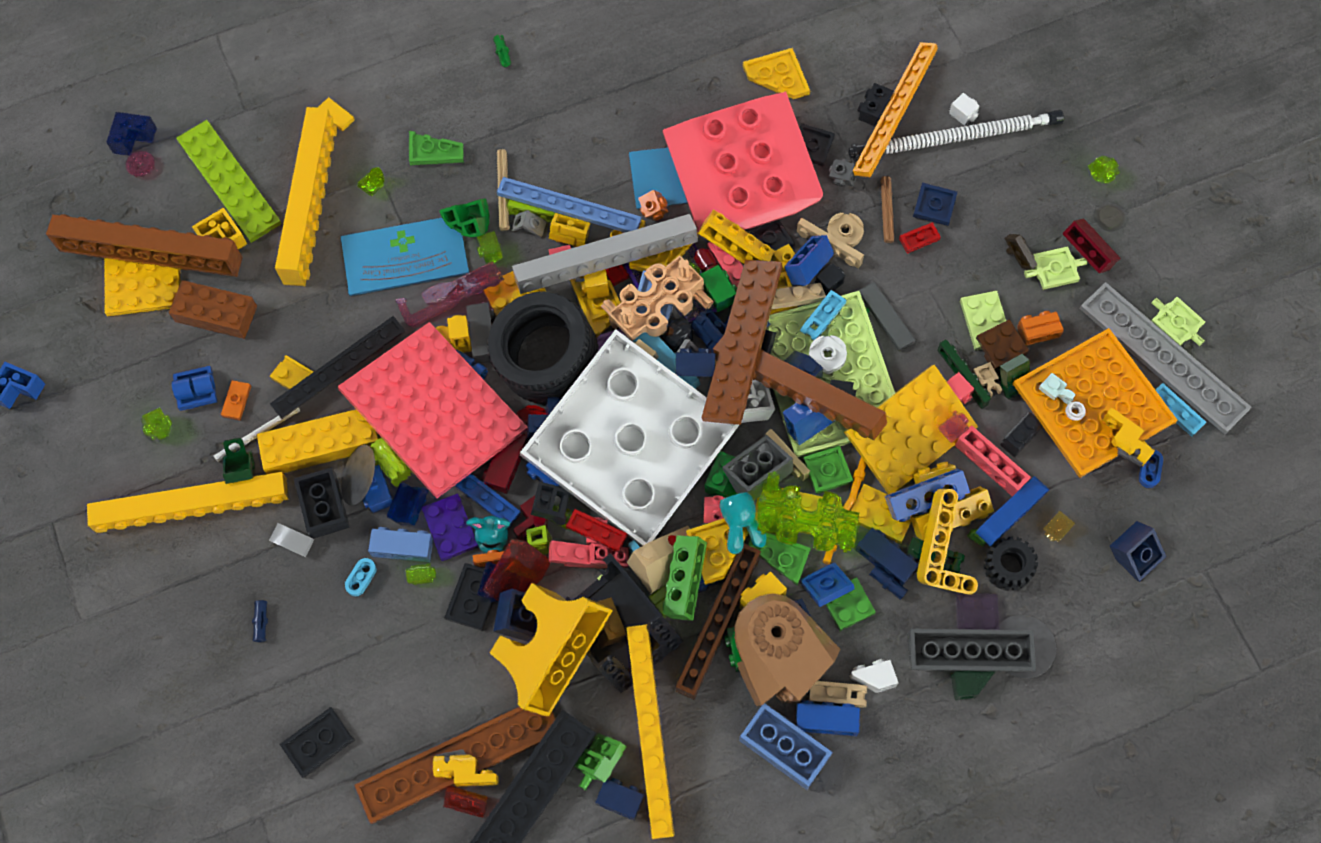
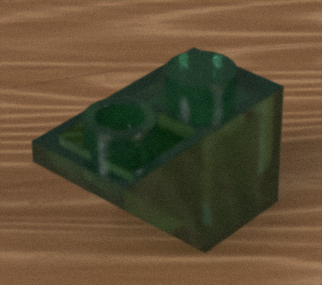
M995 671L954 672L951 680L955 700L975 699L994 675Z

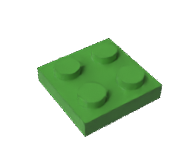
M840 446L803 457L805 466L810 470L809 477L816 494L853 483V478Z
M858 578L851 580L855 588L854 590L825 604L839 631L876 613Z

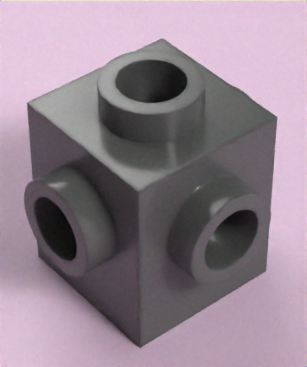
M835 159L833 165L829 168V177L835 185L854 187L857 178L853 173L855 164L847 159Z

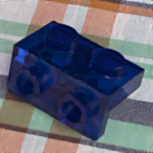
M401 482L388 511L387 518L399 525L415 526L429 490L424 487H411Z

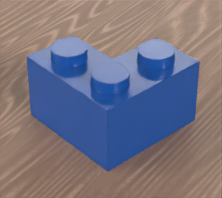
M4 362L0 368V405L10 409L20 393L36 400L46 384L38 375Z

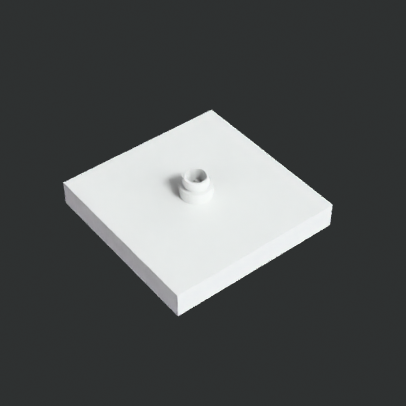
M615 329L522 449L520 456L602 518L608 520L614 527L627 533L631 540H635L642 547L655 539L739 425L703 422L701 417L707 397Z

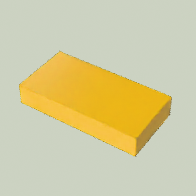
M329 97L317 107L328 108L330 115L333 116L334 125L342 132L355 120L350 113Z

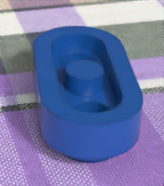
M1157 450L1149 458L1154 461V464L1148 460L1143 467L1140 466L1139 482L1146 488L1155 487L1161 478L1163 456ZM1146 477H1150L1151 481H1147Z

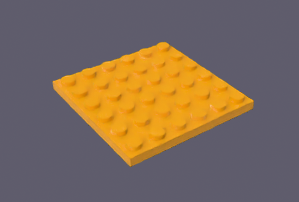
M1109 328L1013 382L1014 387L1079 478L1119 456L1117 448L1111 443L1118 431L1111 429L1103 421L1111 407L1145 430L1139 437V440L1145 441L1178 421ZM1051 373L1067 384L1065 389L1071 390L1076 394L1072 402H1080L1084 405L1086 413L1081 420L1074 421L1069 419L1065 413L1066 403L1059 397L1053 400L1039 390L1040 385ZM1072 410L1074 414H1078L1077 410Z

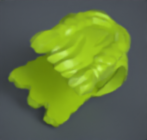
M382 437L371 444L370 447L375 457V466L380 465L381 470L390 478L391 483L395 487H399L402 484L401 481L408 479V476H411L410 473L414 474Z

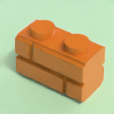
M1044 311L1039 316L1034 317L1032 315L1024 316L1017 326L1026 346L1060 338L1064 330L1056 311L1051 313L1050 311Z

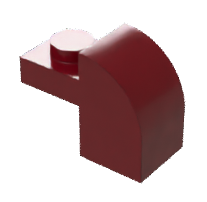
M535 495L520 505L521 512L527 520L513 529L519 541L523 538L527 539V529L544 525L547 527L548 519L530 515Z

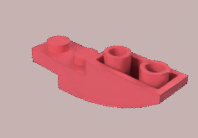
M559 541L549 542V562L562 563L568 567L607 568L608 566L603 559L611 553L622 568L629 567L627 563L629 560V548L622 547L618 553L604 545L595 543L583 545Z

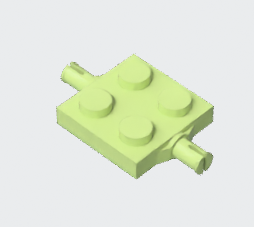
M1068 247L1034 254V259L1038 265L1034 269L1025 270L1024 275H1026L1025 278L1037 276L1043 290L1072 284L1080 280L1077 267L1087 265V260L1085 258L1075 260Z
M1176 297L1166 305L1158 298L1152 301L1151 304L1159 312L1151 321L1181 346L1190 339L1199 346L1205 342L1197 334L1205 321L1181 299Z

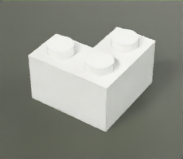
M757 380L752 381L741 423L769 420L775 411L769 388H766Z

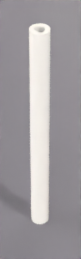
M297 408L282 420L277 416L242 438L244 446L256 439L257 434L269 431L300 412V409ZM233 443L229 446V449L235 452L240 449V445ZM225 449L214 455L217 462L226 455Z

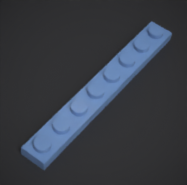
M506 177L502 178L497 190V196L624 233L639 229L642 221L641 216Z

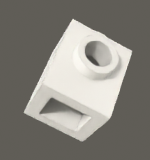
M963 93L951 104L949 114L966 126L978 117L979 114L977 112L980 105Z

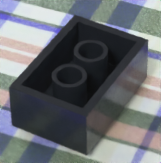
M332 467L294 478L306 531L311 538L315 539L350 528L337 475Z

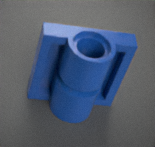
M211 366L173 374L172 390L180 411L218 402Z

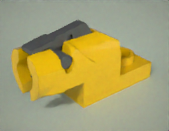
M1111 407L1103 421L1106 422L1108 427L1118 431L1111 441L1112 445L1117 448L1118 455L1143 467L1155 452L1144 440H1139V437L1145 430Z
M462 749L437 754L433 758L434 776L449 779L454 777V784L456 786L498 785V775L493 773L492 770H482L478 774L477 759L471 755H466Z

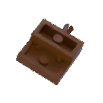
M1010 319L976 336V340L985 353L986 361L988 363L991 362L995 371L999 370L1002 364L1020 354L1026 356L1029 352Z

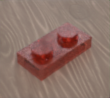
M448 786L443 807L483 818L486 813L488 797Z

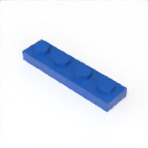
M469 474L454 486L492 516L507 519L511 522L510 526L521 515L520 510L472 474Z

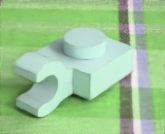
M1053 373L1039 387V390L1051 399L1055 400L1059 397L1067 405L1074 400L1073 398L1076 395L1071 390L1065 389L1067 384Z

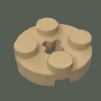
M838 213L830 219L827 233L850 247H854L862 240L864 226L861 219L855 214ZM841 228H849V233H843Z

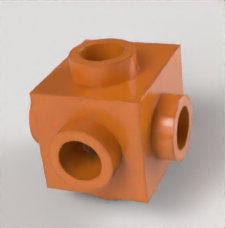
M652 190L638 198L641 204L640 210L644 217L656 221L662 219L663 215L668 213L666 207L668 203L660 192Z

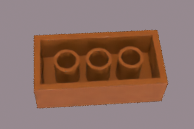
M182 280L169 314L177 323L245 339L258 306L250 296Z

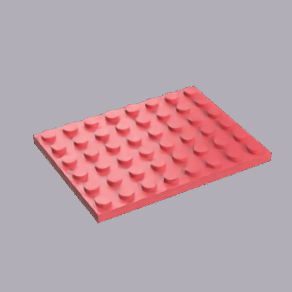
M430 322L338 386V390L436 499L528 431L526 424Z

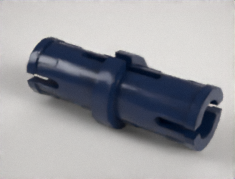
M878 565L869 574L882 585L883 589L889 590L899 600L908 592V589L899 584L893 575L890 576Z
M257 600L254 602L252 641L265 642L266 624H268V619L266 618L267 601Z

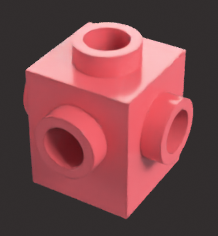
M719 495L704 497V523L723 519L719 504L722 499L727 497Z

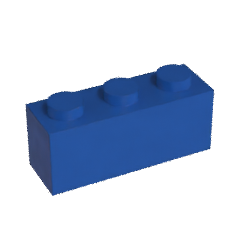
M827 235L812 236L784 266L792 285H808L834 255Z
M801 701V703L797 704L796 726L804 732L857 736L859 733L860 708H856L854 704L834 706V703L823 702L822 705H816L813 701Z

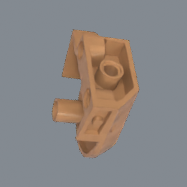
M772 593L758 596L749 601L740 611L735 623V642L742 660L737 665L756 706L763 705L774 695L783 703L800 701L835 662L841 650L795 601L783 595Z

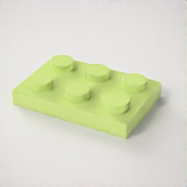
M997 291L962 297L960 299L975 351L982 349L976 340L977 335L1006 321Z

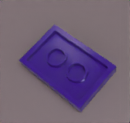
M458 493L421 507L441 561L479 547L475 541L471 526L466 523L468 518Z

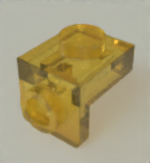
M1060 510L1048 525L1043 528L1046 531L1044 535L1053 542L1055 540L1060 542L1076 523Z

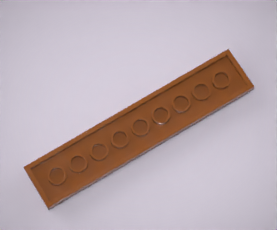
M745 260L702 413L701 418L703 422L741 425L783 267L781 262Z
M518 707L355 784L370 824L455 785L454 777L449 779L434 776L433 758L437 754L462 749L466 755H471L477 759L478 773H480L482 770H486L538 745L555 721L553 713L551 712L548 717Z

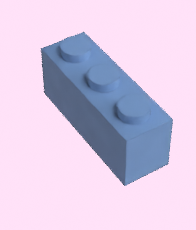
M378 527V529H372L368 552L371 557L430 562L433 538L427 531L419 530L417 533L409 532L407 529L392 531L386 527Z

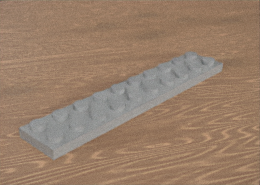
M1106 282L1080 306L1079 309L1103 330L1109 328L1126 350L1223 434H1226L1252 408Z

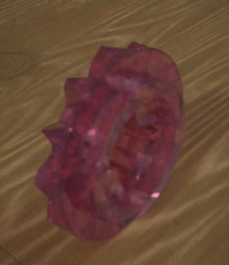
M138 151L128 157L126 169L130 175H134L136 178L138 176L144 177L148 173L151 174L152 169H155V160L150 153ZM143 162L144 166L139 168L137 165Z

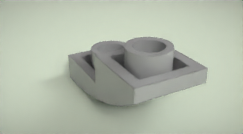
M277 523L269 541L306 557L314 539Z

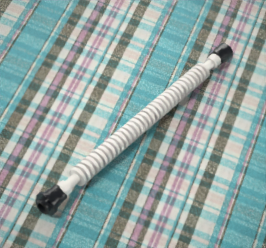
M1060 109L1047 112L1035 118L1027 115L974 124L973 126H962L955 129L951 128L937 132L933 131L919 135L899 137L897 139L893 138L888 143L884 153L891 154L893 152H902V150L920 149V147H931L938 144H949L956 141L960 142L974 138L994 136L996 134L1012 133L1014 131L1032 129L1033 125L1063 124L1064 116ZM851 144V148L848 149L850 159L853 158L854 162L858 161L866 144Z

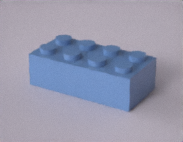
M765 703L739 738L741 743L806 790H808L832 754V751Z

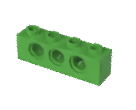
M677 535L676 542L674 543L673 560L670 563V576L666 584V598L662 606L663 614L671 619H694L707 542L700 537Z

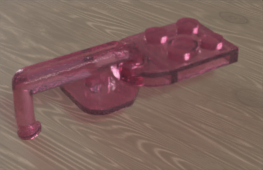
M491 262L453 282L438 283L426 289L422 293V297L426 304L430 306L412 315L406 305V298H398L396 303L406 324L410 327H415L454 308L461 299L478 295L488 287L497 286L504 278L494 262Z

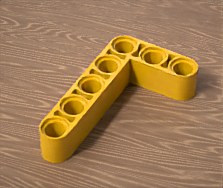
M938 489L933 496L917 571V579L924 585L963 594H973L978 588L975 578L943 570L958 495L953 489ZM945 493H947L948 500L946 503L943 499ZM941 513L944 515L942 522L939 519ZM937 532L940 535L938 541L935 540V535ZM933 552H935L936 555L934 561L931 560V554ZM930 571L931 579L928 581L927 573ZM947 576H949L950 581L946 585L945 579ZM967 580L968 586L964 589L963 584Z

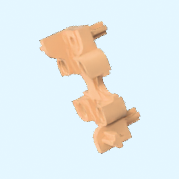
M679 255L666 267L658 263L646 270L644 276L652 283L650 290L640 292L634 285L628 284L620 292L621 303L618 306H615L608 299L603 301L601 308L609 315L611 326L614 329L619 327L627 337L634 341L643 333H647L652 337H658L667 331V324L669 322L660 312L664 305H674L685 316L692 310L694 299L705 309H709L714 301L704 292V279L689 265L688 260H684ZM668 283H674L676 285V287L673 290H667L665 288L666 284ZM627 298H634L631 301L626 300ZM682 299L687 300V302L681 303L679 301ZM640 306L647 308V311L642 314L636 310ZM652 323H659L657 326H651Z

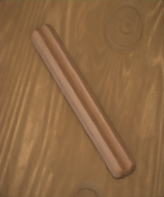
M883 176L881 178L884 242L892 243L894 241L891 178Z

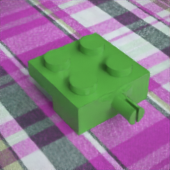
M598 733L589 749L585 750L574 766L585 775L578 786L587 790L592 780L597 779L605 783L627 746L622 742Z

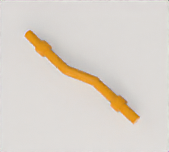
M862 457L860 458L858 468L853 474L854 481L849 498L835 519L830 539H827L825 545L826 552L823 558L824 564L830 565L833 553L837 550V539L842 523L854 505L861 482L864 481L867 464Z

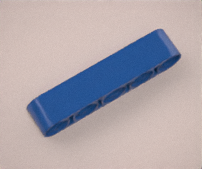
M1034 476L976 531V534L991 547L1038 503L1050 489Z

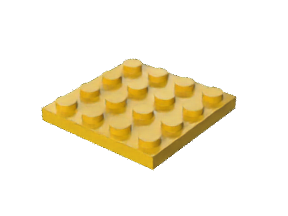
M104 258L106 316H116L170 309L181 284L180 269Z

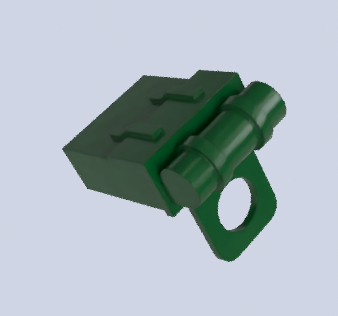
M1023 354L1002 364L1000 370L996 371L1001 381V388L1004 390V395L1007 399L1016 397L1019 394L1013 382L1030 372L1029 359Z
M242 438L225 440L223 446L226 455L222 457L225 484L253 479L255 462L252 450L246 451ZM237 443L240 445V449L233 452L229 449V445Z

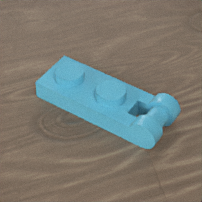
M831 290L804 323L800 332L810 335L812 340L820 337L846 304L847 300ZM813 324H815L816 326H818V328H817L816 330H814L813 328H811V326H812Z

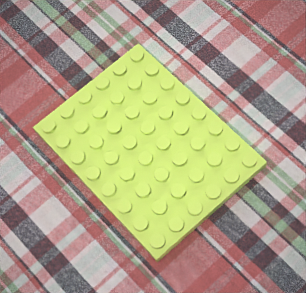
M860 291L841 296L847 300L846 304L821 335L824 337L836 336L845 343L847 351L846 362L841 369L831 374L823 372L820 380L830 384L831 379L853 382L856 398L874 407H878L895 394ZM822 301L769 316L768 321L771 325L766 330L776 332L771 355L783 361L794 351L809 355L810 345L814 340L811 339L810 335L800 332V329ZM813 324V325L811 326V328H813L814 330H816V329L818 328V326H816L815 324ZM824 351V354H825L824 356H825V357H832V356H831L832 351H829V352ZM773 389L786 428L783 411L796 402L788 396L780 395ZM837 421L801 445L794 441L786 428L793 453L798 458L851 443L844 433L848 429Z

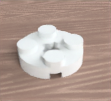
M820 336L810 345L809 355L823 367L824 373L831 374L841 369L845 364L847 357L846 345L836 336ZM824 351H832V357H825Z

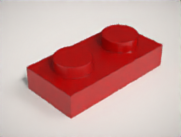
M933 222L899 236V240L907 254L935 243L941 238Z

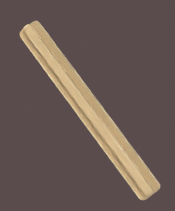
M505 149L497 151L498 188L502 178H508L507 152ZM498 196L499 227L501 231H508L509 211L507 205L509 199Z

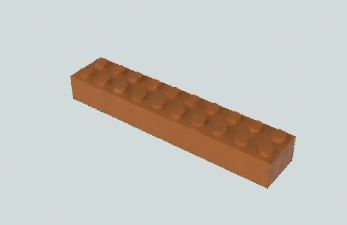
M52 214L46 235L60 252L233 277L238 276L243 258L235 242L226 237L220 239L214 238L211 235L199 236L191 232L186 234L178 233L175 230L165 231L155 227L144 228L135 224L130 226L120 222L109 223L100 219L95 221L84 217L74 218L65 214Z

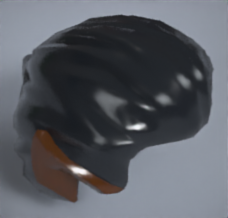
M685 316L673 320L667 327L668 332L664 334L666 344L673 352L679 350L685 339L691 342L693 340V329Z

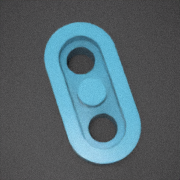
M363 558L359 560L347 578L345 589L350 595H362L374 577L377 569L371 559ZM369 567L370 570L368 572H363L364 568ZM355 584H359L358 589H353Z

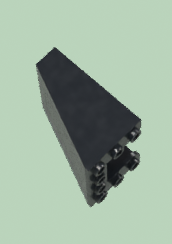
M610 553L603 559L608 567L606 571L602 568L599 570L602 574L600 580L597 579L575 599L571 600L567 597L565 600L574 601L585 597L598 602L612 598L626 634L627 627L647 624L646 628L650 634L654 666L660 663L672 650H675L683 640ZM626 635L618 643L601 648L596 638L586 655L611 684L622 693L633 684L628 636Z

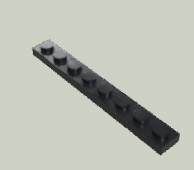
M394 316L390 317L272 401L270 406L282 420L401 335L405 330Z

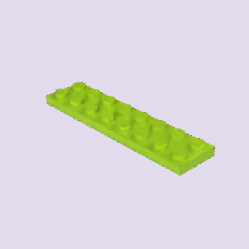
M207 120L176 138L251 243L282 224Z

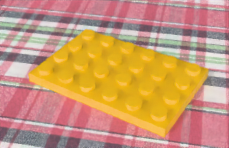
M931 365L876 407L886 412L888 423L875 440L868 437L864 438L852 429H848L844 433L889 495L914 478L913 474L919 473V469L928 467L955 446L958 438L971 425L975 429L978 426L937 367Z

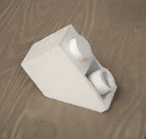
M879 659L872 662L873 665L865 667V665L853 668L854 671L850 674L852 681L865 685L876 693L895 688L898 685V680L890 660L884 661V659Z

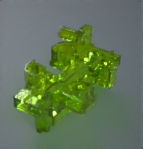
M776 471L768 473L767 483H764L758 502L757 522L759 525L757 530L761 531V534H765V532L776 533L778 541L793 545L797 542L798 533L806 531L813 535V547L816 550L830 551L834 548V545H839L840 549L847 553V551L855 548L860 524H858L859 512L844 509L841 505V498L837 494L824 491L822 499L819 498L815 511H806L801 506V487L788 485L782 491L781 487H779L780 474H777ZM789 515L793 518V520L783 518V516ZM828 522L832 527L823 526L822 523Z

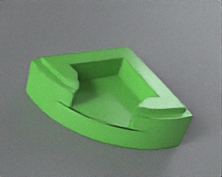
M971 529L967 535L968 538L984 547L986 542L976 534L978 529Z

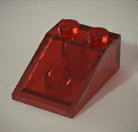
M512 538L482 590L498 602L500 593L510 589L526 593L532 583L537 585L542 580L552 562H549V558L526 541Z

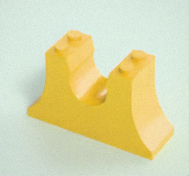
M532 583L521 601L527 610L533 612L537 618L538 626L534 638L526 645L499 636L490 654L506 667L514 679L518 693V705L524 710L549 717L613 610L585 597L574 601H567L558 593Z

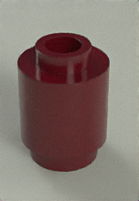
M701 248L695 252L693 259L702 273L718 265L709 249Z

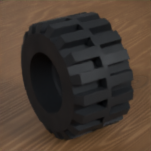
M1009 536L1007 540L1005 537L1001 538L999 542L996 541L985 557L984 569H987L986 577L990 576V582L992 584L994 582L997 583L996 587L999 589L1002 586L1006 591H1009L1010 588L1013 591L1019 587L1023 588L1037 571L1038 562L1036 560L1038 556L1033 554L1035 549L1033 546L1029 548L1027 541L1021 542L1022 538L1017 537L1016 540L1013 539V536ZM1004 555L1015 557L1021 565V571H1007L1002 566L1000 557Z

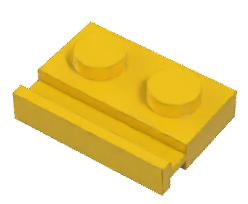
M285 355V359L278 364L270 378L289 390L312 374L313 371Z

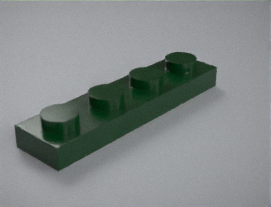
M946 339L940 342L937 349L939 354L955 375L959 372L974 388L971 396L981 409L988 406L991 400L988 390L980 385L976 374L971 373L966 361L957 354L954 345L949 344Z

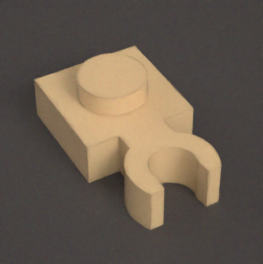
M991 362L973 369L972 373L976 374L982 387L986 386L990 393V398L993 396L991 389H995L998 394H1001V386L995 383L999 377Z

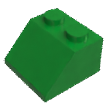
M722 451L719 452L705 483V493L723 497L737 494L722 469L724 465L735 458L734 456Z

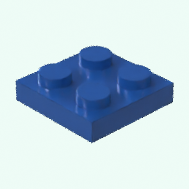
M835 562L800 579L803 588L819 607L855 589L851 580Z

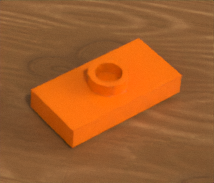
M231 381L221 412L223 418L241 421L251 389L249 383Z
M490 550L486 554L473 555V563L478 567L515 562L512 550L502 552Z

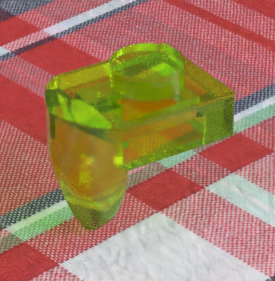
M374 167L367 175L358 181L357 187L369 196H373L384 186L385 179L381 168Z

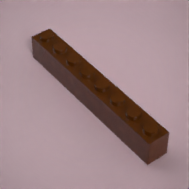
M743 543V549L736 556L676 685L677 693L695 700L742 597L741 593L746 589L760 559V550Z

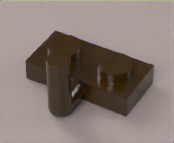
M1009 234L1004 238L1009 246L1006 250L1007 254L1014 255L1021 268L1033 269L1038 265L1034 259V254L1028 249L1025 239L1020 234Z

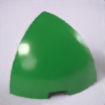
M486 198L439 210L448 227L456 230L463 236L478 237L484 235L488 230L489 207Z

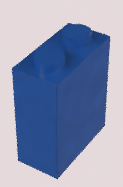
M795 403L783 411L788 434L798 445H801L835 422V420L831 421L819 412H813L804 404Z

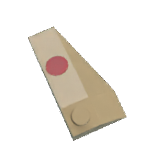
M689 526L648 542L632 552L627 563L650 593L665 586L669 581L674 543L676 542L677 535L687 536L686 530L690 529Z

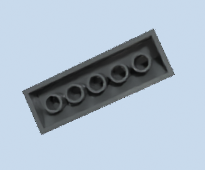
M910 629L907 634L911 670L1036 671L1033 630Z

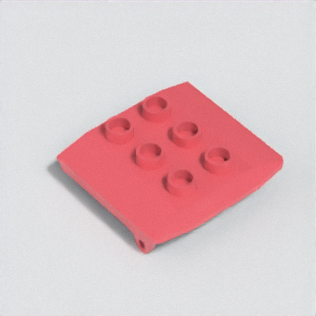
M786 92L757 98L699 116L662 131L688 202L693 222L697 228V233H699L703 222L713 209L723 214L733 223L738 224L743 230H747L794 215L819 202L823 197V191Z

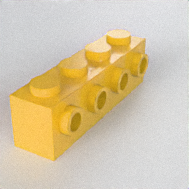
M714 209L705 219L698 233L743 264L745 260L770 261L775 251L769 245L764 244L755 238L754 235L749 234L738 224L733 223Z
M979 486L970 490V493L966 494L965 498L958 500L952 531L953 528L967 526L971 521L986 518L989 516V513L994 512L987 489ZM931 508L925 514L918 515L916 513L910 516L916 537L923 541ZM943 513L939 516L941 522L944 519Z

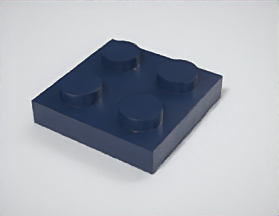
M922 183L913 217L948 226L958 191Z

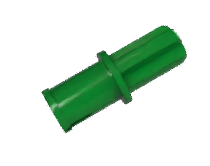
M496 35L493 38L496 46L495 52L499 56L501 65L507 68V66L511 65L508 54L509 48L506 46L504 36Z

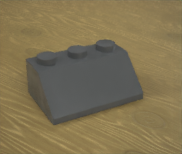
M766 435L724 465L722 469L736 493L748 492L754 501L793 472V458Z

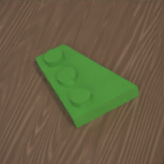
M409 131L410 165L464 163L463 143L443 138L439 140L431 138L430 135L424 134L423 136Z
M765 532L767 541L763 547H755L750 540L749 546L761 551V559L798 586L811 549L810 547Z

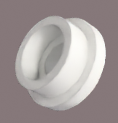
M1071 402L1067 405L1065 413L1069 419L1078 421L1085 416L1086 410L1082 403ZM1072 410H1077L1078 414H1074Z

